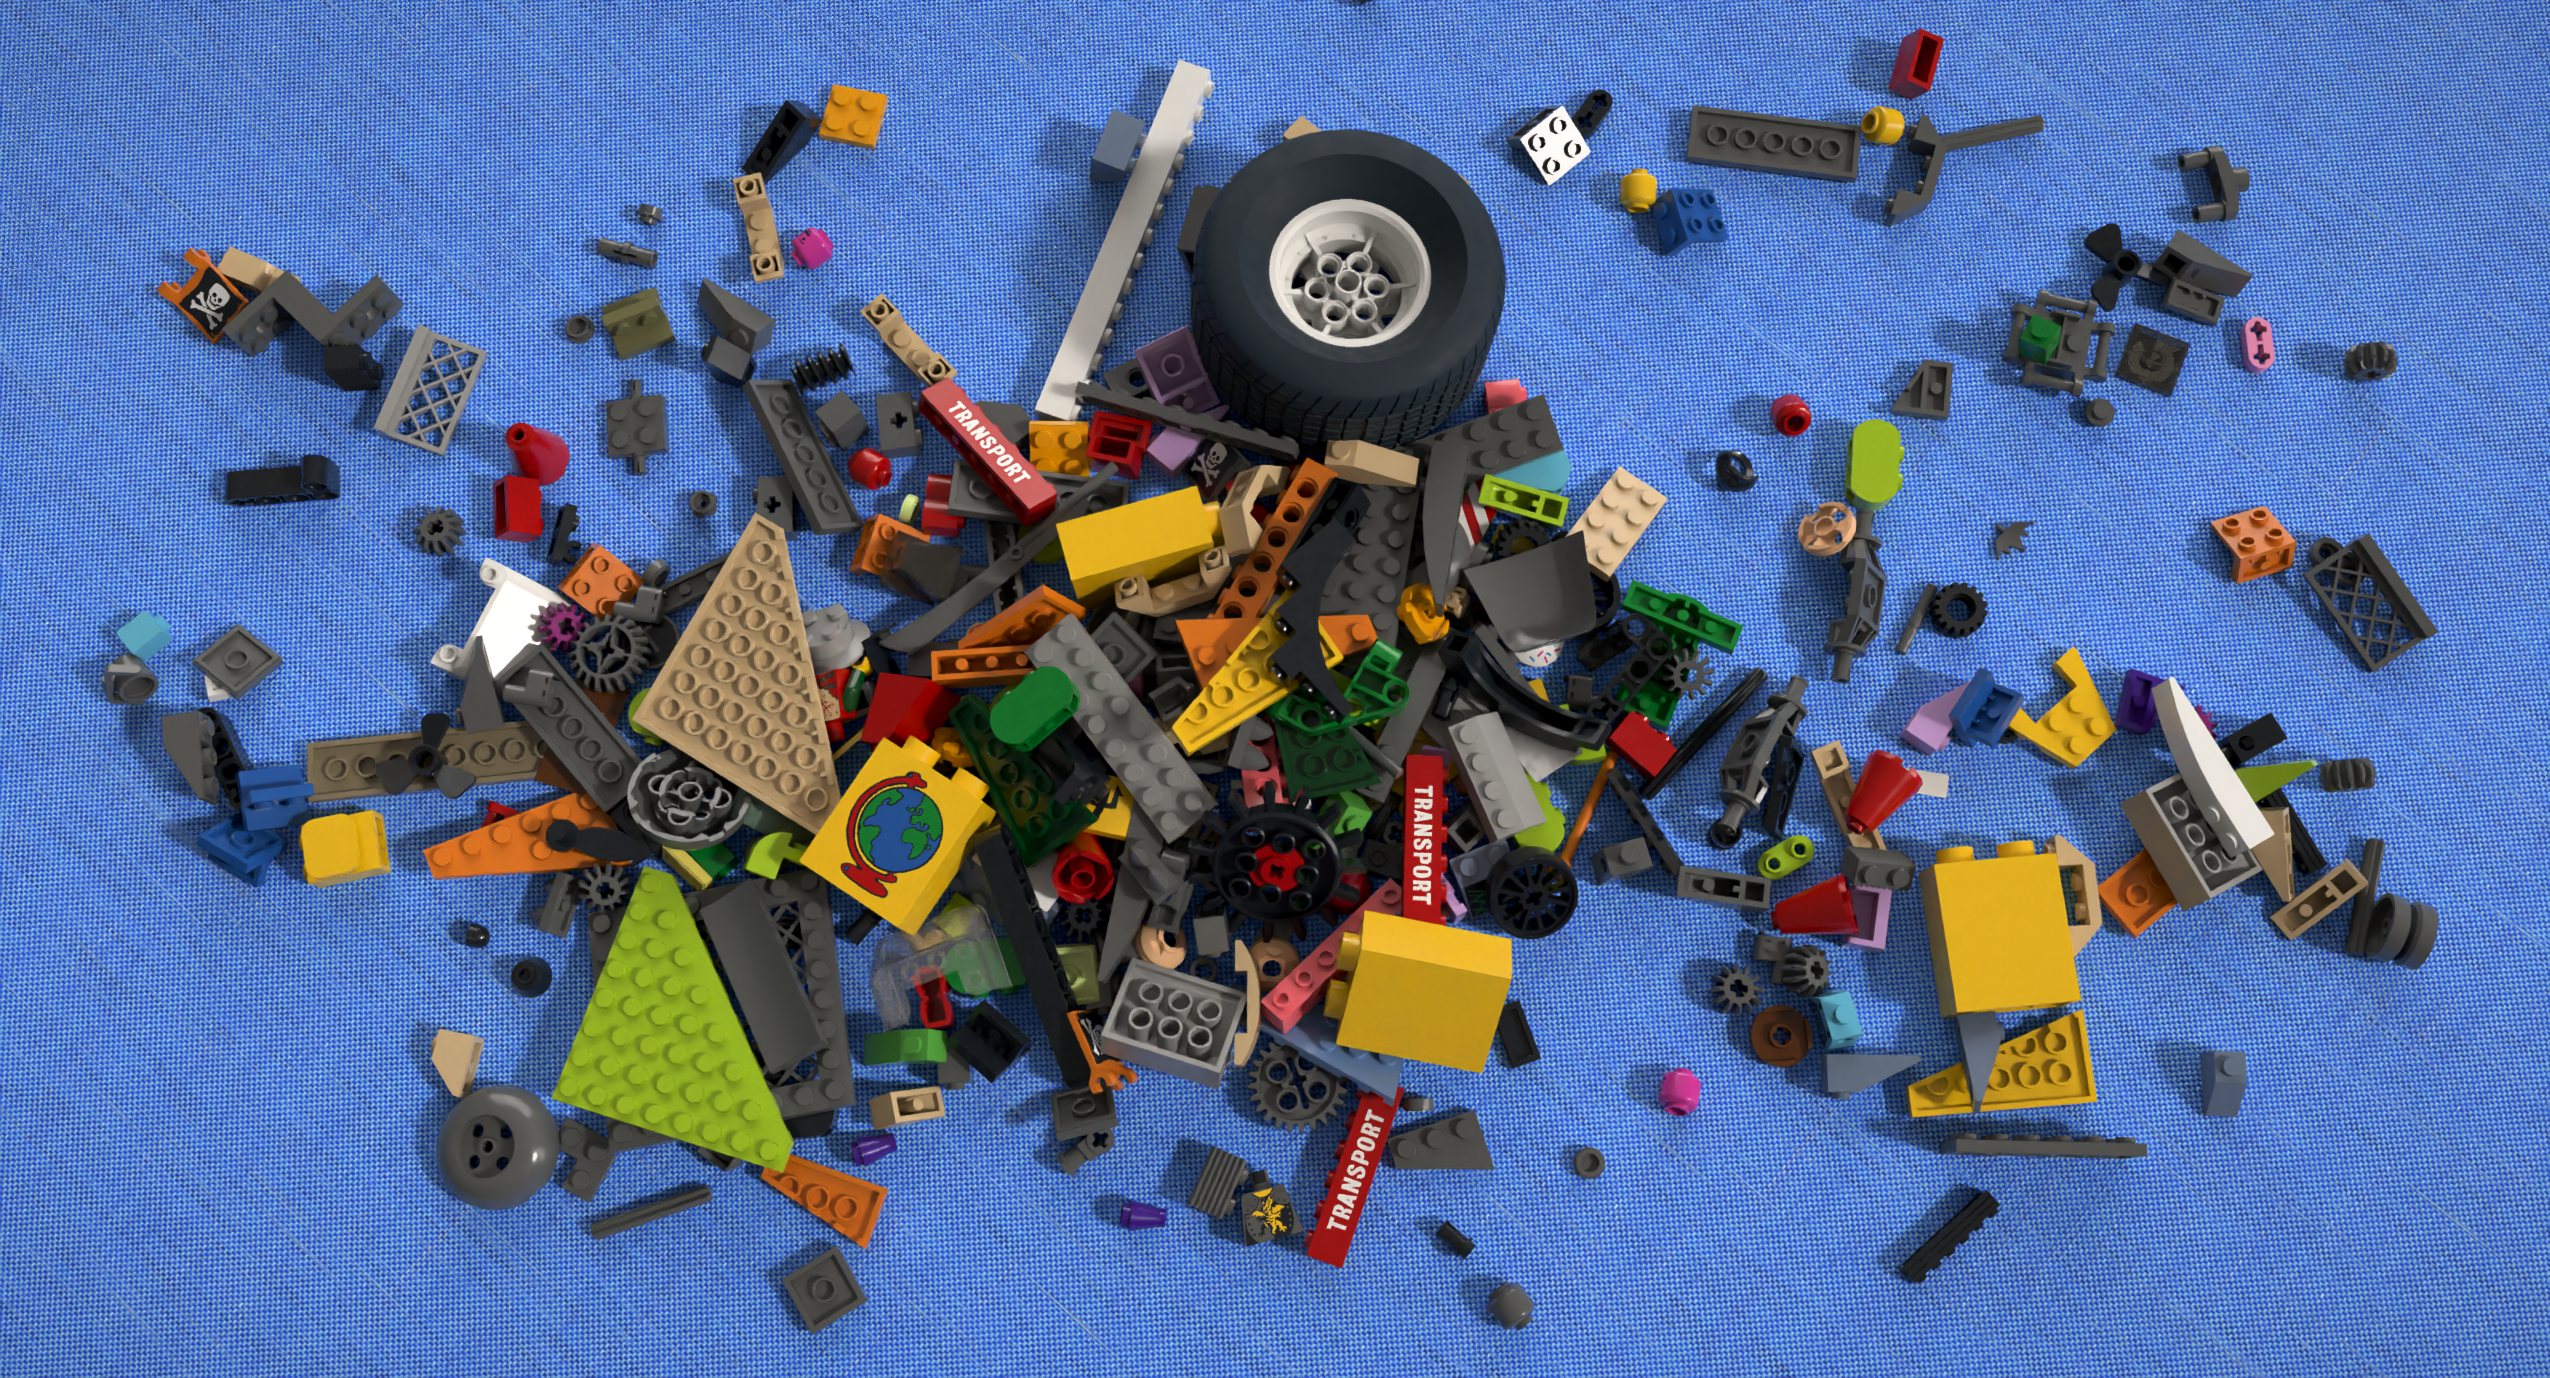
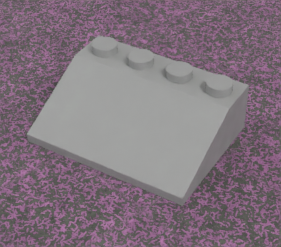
M2180 773L2120 803L2127 819L2132 824L2143 846L2147 849L2158 871L2165 879L2183 911L2215 897L2263 870L2251 849L2230 858L2211 826L2204 819Z
M1132 957L1101 1034V1053L1218 1090L1232 1052L1235 1033L1238 1032L1245 1010L1247 993Z

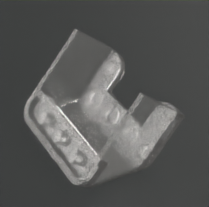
M978 904L963 905L924 921L915 936L900 930L881 938L876 943L870 975V987L885 1031L909 1026L908 1019L910 1018L911 1008L905 993L906 990L952 972L958 971L964 989L973 995H981L992 990L1005 989L1012 986L988 914L982 906Z

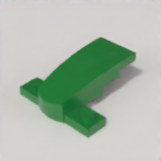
M1632 580L1620 608L1631 614H1642L1668 635L1673 643L1671 654L1676 653L1680 660L1684 659L1682 650L1685 648L1688 650V658H1692L1699 642L1731 655L1744 626L1708 611L1709 609L1701 602L1690 596L1677 593L1666 594L1635 580ZM1656 639L1651 642L1650 648L1653 654L1661 656L1666 653L1667 646L1664 641ZM1671 654L1620 712L1623 714L1631 710L1633 712L1638 711L1650 721L1648 725L1664 732L1668 729L1679 698H1677L1679 687L1671 692L1667 690V686L1674 680H1663L1664 674L1673 673V671L1665 669L1664 664L1667 662L1676 665L1671 658ZM1635 662L1631 665L1630 671L1634 677L1644 678L1646 676L1647 668L1643 663ZM1686 667L1681 670L1683 671V676H1680L1682 680L1688 677L1690 671ZM1620 685L1614 700L1623 701L1627 697V689ZM1613 705L1611 706L1612 710L1614 711L1618 709Z

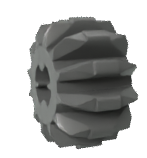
M2384 341L2360 342L2359 345H2353L2345 352L2344 368L2348 378L2351 380H2356L2357 382L2368 381L2369 383L2375 380L2381 381L2382 378H2389L2397 371L2398 357L2392 344H2385Z
M437 506L434 513L430 509H425L426 517L424 519L416 517L421 525L413 528L414 533L418 536L415 540L420 547L423 546V550L426 553H435L437 556L443 557L445 550L450 554H454L453 546L455 544L463 546V542L459 537L467 535V533L462 528L464 525L463 519L459 516L457 517L454 510L447 509L445 511L443 507Z
M1685 648L1682 650L1684 659L1680 660L1678 655L1673 653L1671 658L1676 665L1667 662L1664 664V668L1673 671V673L1664 674L1663 680H1674L1667 686V690L1671 692L1679 687L1677 698L1681 699L1686 690L1688 691L1689 699L1694 700L1693 690L1697 689L1699 694L1703 696L1706 694V691L1701 684L1712 686L1713 681L1704 677V675L1714 674V668L1703 669L1710 662V659L1705 657L1698 662L1699 650H1695L1692 658H1688V650ZM1685 667L1688 670L1694 668L1697 673H1693L1696 678L1692 681L1688 678L1682 680L1680 676H1683V671L1681 670Z
M2347 758L2328 761L2320 766V782L2323 785V790L2327 792H2351L2367 790L2375 786V768H2373V762L2367 758Z
M610 861L605 863V869H600V865L595 862L593 864L595 872L592 873L590 870L585 869L583 875L587 880L578 881V887L584 889L579 893V898L588 899L586 902L588 909L597 904V911L600 914L603 913L604 906L609 905V910L614 912L616 909L614 902L624 905L626 900L622 895L631 893V888L626 886L630 882L629 875L621 876L623 872V867L617 866L611 871L612 864ZM602 882H608L611 889L606 888L607 892H600L598 885L602 887Z
M1803 945L1790 948L1789 953L1783 956L1785 965L1780 967V969L1784 971L1785 976L1781 981L1788 983L1787 991L1795 993L1796 996L1810 997L1823 994L1824 988L1830 986L1827 978L1833 973L1828 970L1831 961L1825 959V951L1817 949V946Z
M1737 963L1732 965L1731 971L1726 966L1720 969L1722 976L1714 975L1712 977L1713 982L1719 986L1709 989L1710 993L1719 994V997L1713 1000V1004L1725 1003L1722 1007V1013L1724 1014L1728 1013L1731 1007L1735 1017L1741 1015L1742 1009L1749 1014L1753 1011L1751 1004L1758 1005L1761 1002L1754 994L1763 992V987L1754 986L1753 984L1760 979L1759 975L1749 978L1748 975L1751 972V968L1747 966L1740 973V967ZM1735 983L1737 988L1743 990L1738 997H1736L1735 992L1730 991V987L1735 985Z

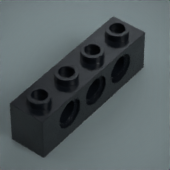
M1334 477L1282 563L1334 518L1351 535L1354 534L1371 506V502L1359 483ZM1278 568L1275 574H1276V576H1277L1278 579H1279V576L1277 575L1278 570H1279V568Z

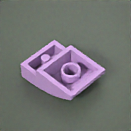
M1186 325L1134 350V354L1152 399L1163 406L1169 407L1171 404L1180 406L1186 412L1196 415L1197 412H1203L1220 404V401L1207 376L1209 373H1206L1202 366L1201 356H1198L1197 347Z

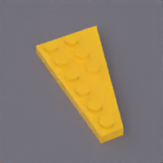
M1285 590L1264 618L1254 627L1229 657L1224 666L1214 675L1204 690L1171 727L1170 731L1187 756L1299 688L1297 680L1288 688L1282 682H1276L1268 673V667L1266 666L1269 657L1290 639L1288 636L1283 637L1278 633L1273 625L1272 617L1275 610L1295 593L1293 590ZM1318 621L1320 645L1327 669L1329 670L1342 662L1344 657Z
M2083 1009L2001 1044L1980 1112L2097 1102ZM1962 1062L1905 1087L1909 1118L1973 1113Z

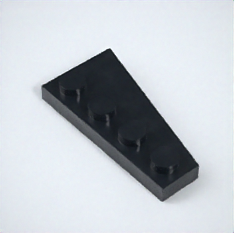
M1619 768L1613 769L1607 773L1612 782L1610 784L1612 791L1619 800L1623 798L1629 807L1626 809V812L1635 825L1640 823L1646 832L1642 836L1650 849L1654 850L1656 848L1662 856L1659 862L1667 875L1674 874L1678 878L1679 866L1685 865L1625 773Z

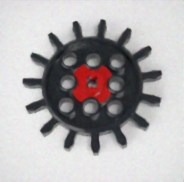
M1265 781L1263 790L1264 804L1249 808L1242 796L1234 789L1230 791L1229 803L1236 815L1227 822L1207 809L1203 812L1201 823L1218 834L1215 842L1191 837L1189 840L1188 853L1212 858L1211 866L1189 869L1188 873L1189 884L1214 881L1217 888L1216 891L1203 898L1202 909L1206 913L1227 902L1236 910L1231 915L1229 931L1235 933L1242 926L1246 917L1263 921L1262 938L1264 943H1270L1274 934V923L1292 922L1298 939L1300 941L1306 940L1307 924L1304 918L1318 913L1331 927L1337 926L1338 914L1328 902L1335 895L1357 904L1360 895V889L1340 881L1342 873L1367 874V859L1342 858L1341 849L1361 843L1360 828L1335 835L1330 825L1341 815V805L1336 801L1320 816H1317L1305 809L1309 803V787L1305 785L1297 793L1295 804L1292 805L1276 803V791L1272 781ZM1249 830H1256L1260 834L1257 836H1250L1246 832ZM1284 836L1288 837L1290 841L1280 842L1277 838ZM1310 843H1317L1321 847L1317 849H1311L1307 845ZM1249 856L1253 860L1246 862L1242 861L1240 857ZM1302 869H1311L1314 872L1312 874H1303L1300 871ZM1241 881L1247 885L1243 887L1235 886L1233 883ZM1273 888L1276 890V892L1267 893L1264 891V889ZM1297 894L1305 895L1307 898L1296 899L1293 896Z

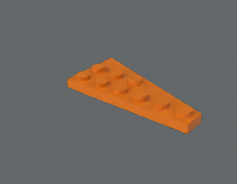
M1368 615L1319 616L1318 621L1344 658L1372 648L1376 638H1378ZM1263 618L1175 620V627L1201 691L1204 690L1209 681L1219 672L1229 657Z
M588 792L584 795L573 793L424 849L423 851L435 880L474 878V876L485 875L504 876L514 873L534 874L573 871L574 869H594L593 864L595 862L600 865V869H605L607 861L590 857L577 848L567 853H559L552 850L546 842V831L553 822L560 819H567L575 823L580 830L595 827L619 830L610 814L607 815ZM631 860L611 862L612 867H632Z

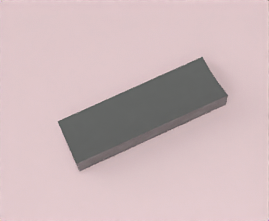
M748 878L727 895L699 910L769 1072L775 1074L829 1046L759 886Z

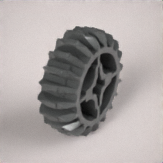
M606 614L604 622L599 617L594 616V625L592 626L584 622L583 626L586 630L583 633L575 631V635L579 640L570 642V646L575 651L568 653V657L574 661L570 664V668L573 671H577L575 677L579 681H584V685L588 689L594 686V690L598 693H602L606 688L609 694H613L615 685L621 691H625L626 682L636 685L633 677L636 674L640 677L644 676V672L640 667L649 666V661L644 657L651 654V650L645 647L649 644V639L646 636H642L644 633L643 629L640 626L635 627V622L631 619L625 621L622 615H617L613 619L610 614ZM622 635L627 636L630 640V654L622 649ZM605 636V638L601 642L595 643L601 637ZM589 654L598 658L596 664L598 666L597 673L592 672L590 669ZM624 665L621 669L614 672L618 666Z

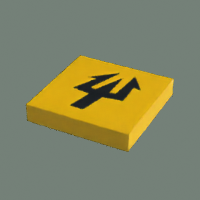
M1108 775L1111 778L1110 782L1106 785L1110 789L1109 792L1099 803L1094 801L1086 806L1099 820L1083 832L1126 841L1135 798L1119 777Z

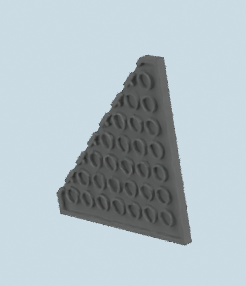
M1397 446L1392 450L1419 458L1420 460L1416 488L1359 483L1371 502V506L1352 535L1356 541L1351 551L1335 567L1326 582L1319 616L1368 615L1377 637L1395 648L1400 623L1396 608L1401 604V596L1406 587L1421 496L1420 483L1421 478L1424 477V461L1427 449ZM1295 516L1288 522L1294 523L1298 521V518ZM1279 539L1269 541V544L1273 547L1284 545ZM1240 554L1230 561L1232 570L1214 599L1157 617L1153 634L1154 643L1183 646L1174 624L1175 620L1206 619L1210 613L1215 614L1220 606L1217 604L1220 594L1225 587L1231 588L1235 581L1232 579V575L1240 562L1245 564L1249 555ZM1263 563L1254 566L1258 572H1267L1270 569ZM1279 583L1260 618H1264L1269 609L1285 592L1286 589L1281 583ZM1244 588L1240 591V594L1248 598L1254 596L1255 592L1252 589ZM1230 613L1225 616V619L1240 618V616ZM1371 648L1345 657L1337 665L1360 668Z

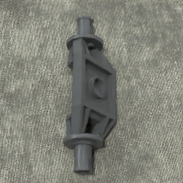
M1867 509L1856 510V531L1851 541L1842 549L1839 564L1847 572H1850V596L1845 601L1847 615L1843 618L1830 620L1828 642L1823 647L1826 653L1834 656L1830 680L1837 683L1850 682L1852 659L1864 657L1866 655L1865 647L1879 634L1887 577L1876 553V550L1882 547V541L1877 537L1871 536L1875 513Z
M1798 675L1791 676L1783 694H1770L1767 698L1768 707L1743 721L1719 768L1722 786L1719 797L1727 806L1721 820L1717 824L1718 828L1723 832L1735 834L1744 814L1754 816L1759 813V803L1769 788L1768 783L1761 775L1762 770L1770 762V754L1775 744L1779 742L1780 736H1794L1800 720L1805 719L1807 715L1806 707L1800 702L1809 685L1805 678ZM1737 784L1741 786V791L1737 790Z

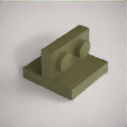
M656 287L601 307L604 313L601 319L605 328L613 337L622 361L676 341Z

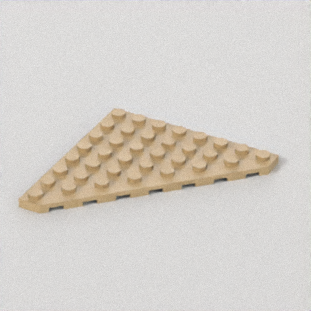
M754 513L632 720L817 835L841 800L784 529L761 515Z

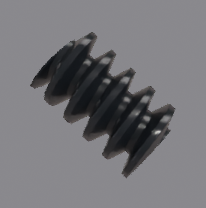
M842 343L838 344V353H835L829 347L827 348L828 357H824L820 351H817V361L806 355V365L795 359V369L791 368L802 396L806 395V386L814 392L817 391V382L825 388L828 387V378L836 384L838 383V374H841L845 380L849 379V370L856 375L849 354Z

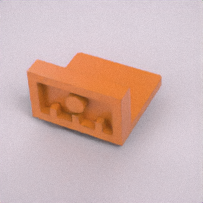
M2261 506L2212 521V530L2234 555L2231 578L2236 584L2292 568L2296 541L2267 507Z
M882 514L866 517L849 572L859 576L871 573L912 589L915 587L930 535H924L923 531Z
M593 542L556 588L604 622L606 614H610L615 619L613 609L616 601L630 602L638 592L639 587L644 583L637 573L600 544Z

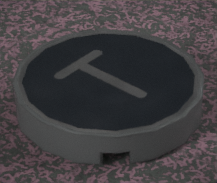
M662 615L659 624L634 621L635 627L640 626L643 629L644 633L642 636H646L649 639V644L645 647L651 650V654L644 657L649 661V666H641L640 669L661 670L682 636L678 626L666 615ZM622 635V649L630 654V640L627 636Z

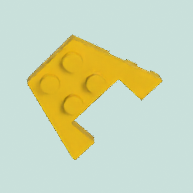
M2073 646L2051 665L2072 690L2035 723L2019 708L2007 727L2014 732L2013 735L2015 734L2021 740L2026 739L2038 746L2041 752L2070 769L2076 768L2117 731L2077 649Z

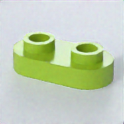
M1792 836L1764 852L1756 862V870L1760 877L1777 881L1807 864L1814 855V846L1805 836ZM1795 845L1803 847V855H1798L1794 851ZM1769 860H1775L1778 863V869H1771L1768 864Z

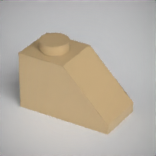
M439 1029L438 1035L433 1038L431 1043V1053H433L431 1060L451 1094L464 1098L471 1093L485 1038Z
M940 1086L889 1092L869 1099L874 1130L900 1127L945 1116Z

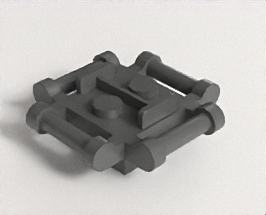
M2039 289L2036 294L2034 308H2030L2022 303L2012 305L2011 316H2013L2008 347L2004 350L2002 360L2007 363L2020 365V370L2022 371L2021 385L2028 387L2031 384L2069 392L2070 396L2079 397L2083 389V379L2094 382L2106 381L2108 371L2105 367L2110 338L2114 336L2116 326L2110 322H2093L2098 301L2091 299L2081 301L2049 294L2048 290ZM2045 305L2083 313L2082 319L2080 314L2054 309L2052 312L2045 311ZM2034 314L2061 326L2060 342L2046 365L2019 354V338L2022 334L2024 320L2030 321ZM2091 334L2099 336L2093 368L2085 367Z

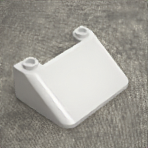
M486 557L480 568V578L483 583L495 590L464 649L454 645H444L436 651L430 663L444 673L464 681L476 636L483 635L494 680L496 681L541 644L540 640L547 636L546 632H537V627L546 626V624L538 619L542 614L549 616L546 608L552 606L557 610L558 603L564 602L567 611L572 603L566 597ZM566 622L557 624V626L561 628V634H563L566 629ZM549 640L546 643H542L553 654L554 651L550 650L552 641ZM496 684L499 697L503 699V691Z

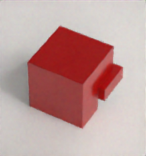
M1095 410L1088 434L1089 444L1085 455L1093 472H1099L1112 461L1119 469L1113 476L1138 480L1153 426L1151 421Z

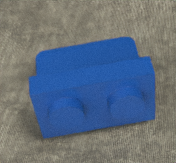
M1670 188L1656 200L1654 206L1650 207L1666 256H1675L1692 242L1722 243L1728 238L1716 198L1710 189Z

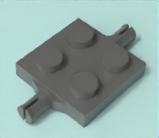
M638 379L629 381L630 397L624 400L606 402L609 457L612 460L633 459L634 475L644 476L647 474L646 458L654 454L669 452L666 398L662 394L643 396L642 381Z

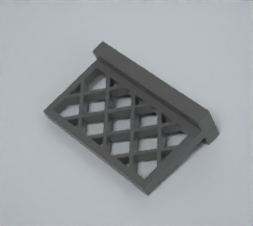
M2368 533L2355 537L2348 542L2349 544L2303 573L2302 576L2368 670L2375 672L2422 640L2429 639L2439 631ZM2350 551L2357 559L2356 571L2341 569L2342 557ZM2333 562H2335V566H2334V567H2330V566H2329L2330 564H2332ZM2321 570L2333 571L2331 587L2320 586L2313 575ZM2339 573L2355 575L2352 592L2337 589ZM2361 577L2371 578L2375 584L2373 596L2358 593ZM2336 593L2351 596L2348 612L2338 611L2333 605ZM2357 597L2372 600L2369 616L2354 614ZM2378 601L2386 602L2392 608L2390 620L2375 618ZM2353 618L2368 620L2365 637L2357 636L2352 632ZM2374 622L2389 624L2386 641L2371 638ZM2395 626L2405 627L2412 638L2404 644L2392 642ZM2370 642L2385 645L2383 657L2375 663L2368 654ZM2392 646L2398 647V648H2396L2395 650H2393V651L2391 652V647H2392Z

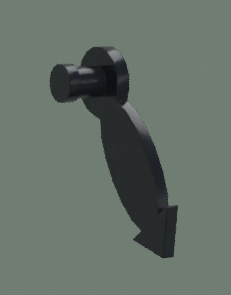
M567 819L553 822L546 831L548 846L559 853H567L577 848L582 853L603 861L625 862L633 859L632 867L654 855L641 834H639L637 842L633 837L613 829L595 827L580 830L575 823Z

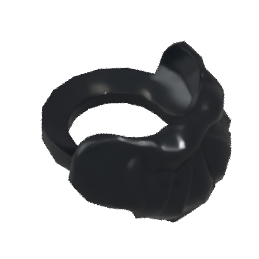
M1724 450L1717 455L1715 467L1717 487L1731 492H1745L1757 483L1759 476H1753L1752 464L1743 453L1735 450ZM1731 458L1736 459L1742 464L1745 474L1738 472L1731 463Z

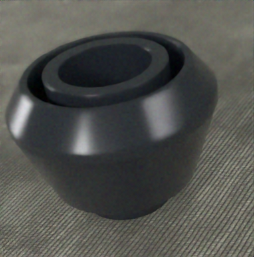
M530 956L523 958L514 966L511 972V985L520 996L526 998L538 997L545 993L551 985V967L544 959Z

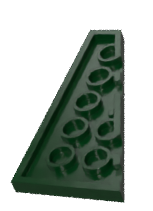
M1300 688L1291 692L1311 703L1317 702L1313 697H1307ZM1306 714L1301 720L1309 728L1319 723L1318 717L1314 714ZM1274 720L1291 803H1295L1297 793L1303 785L1309 787V800L1382 784L1349 727L1308 737Z
M967 696L947 712L982 781L990 787L988 793L1004 824L1011 830L1019 853L1027 868L1036 867L1099 820L1079 799L1075 803L1070 801L1062 805L1053 798L1056 794V787L1045 768L1030 751H1015L995 736L990 726L991 711L976 696Z

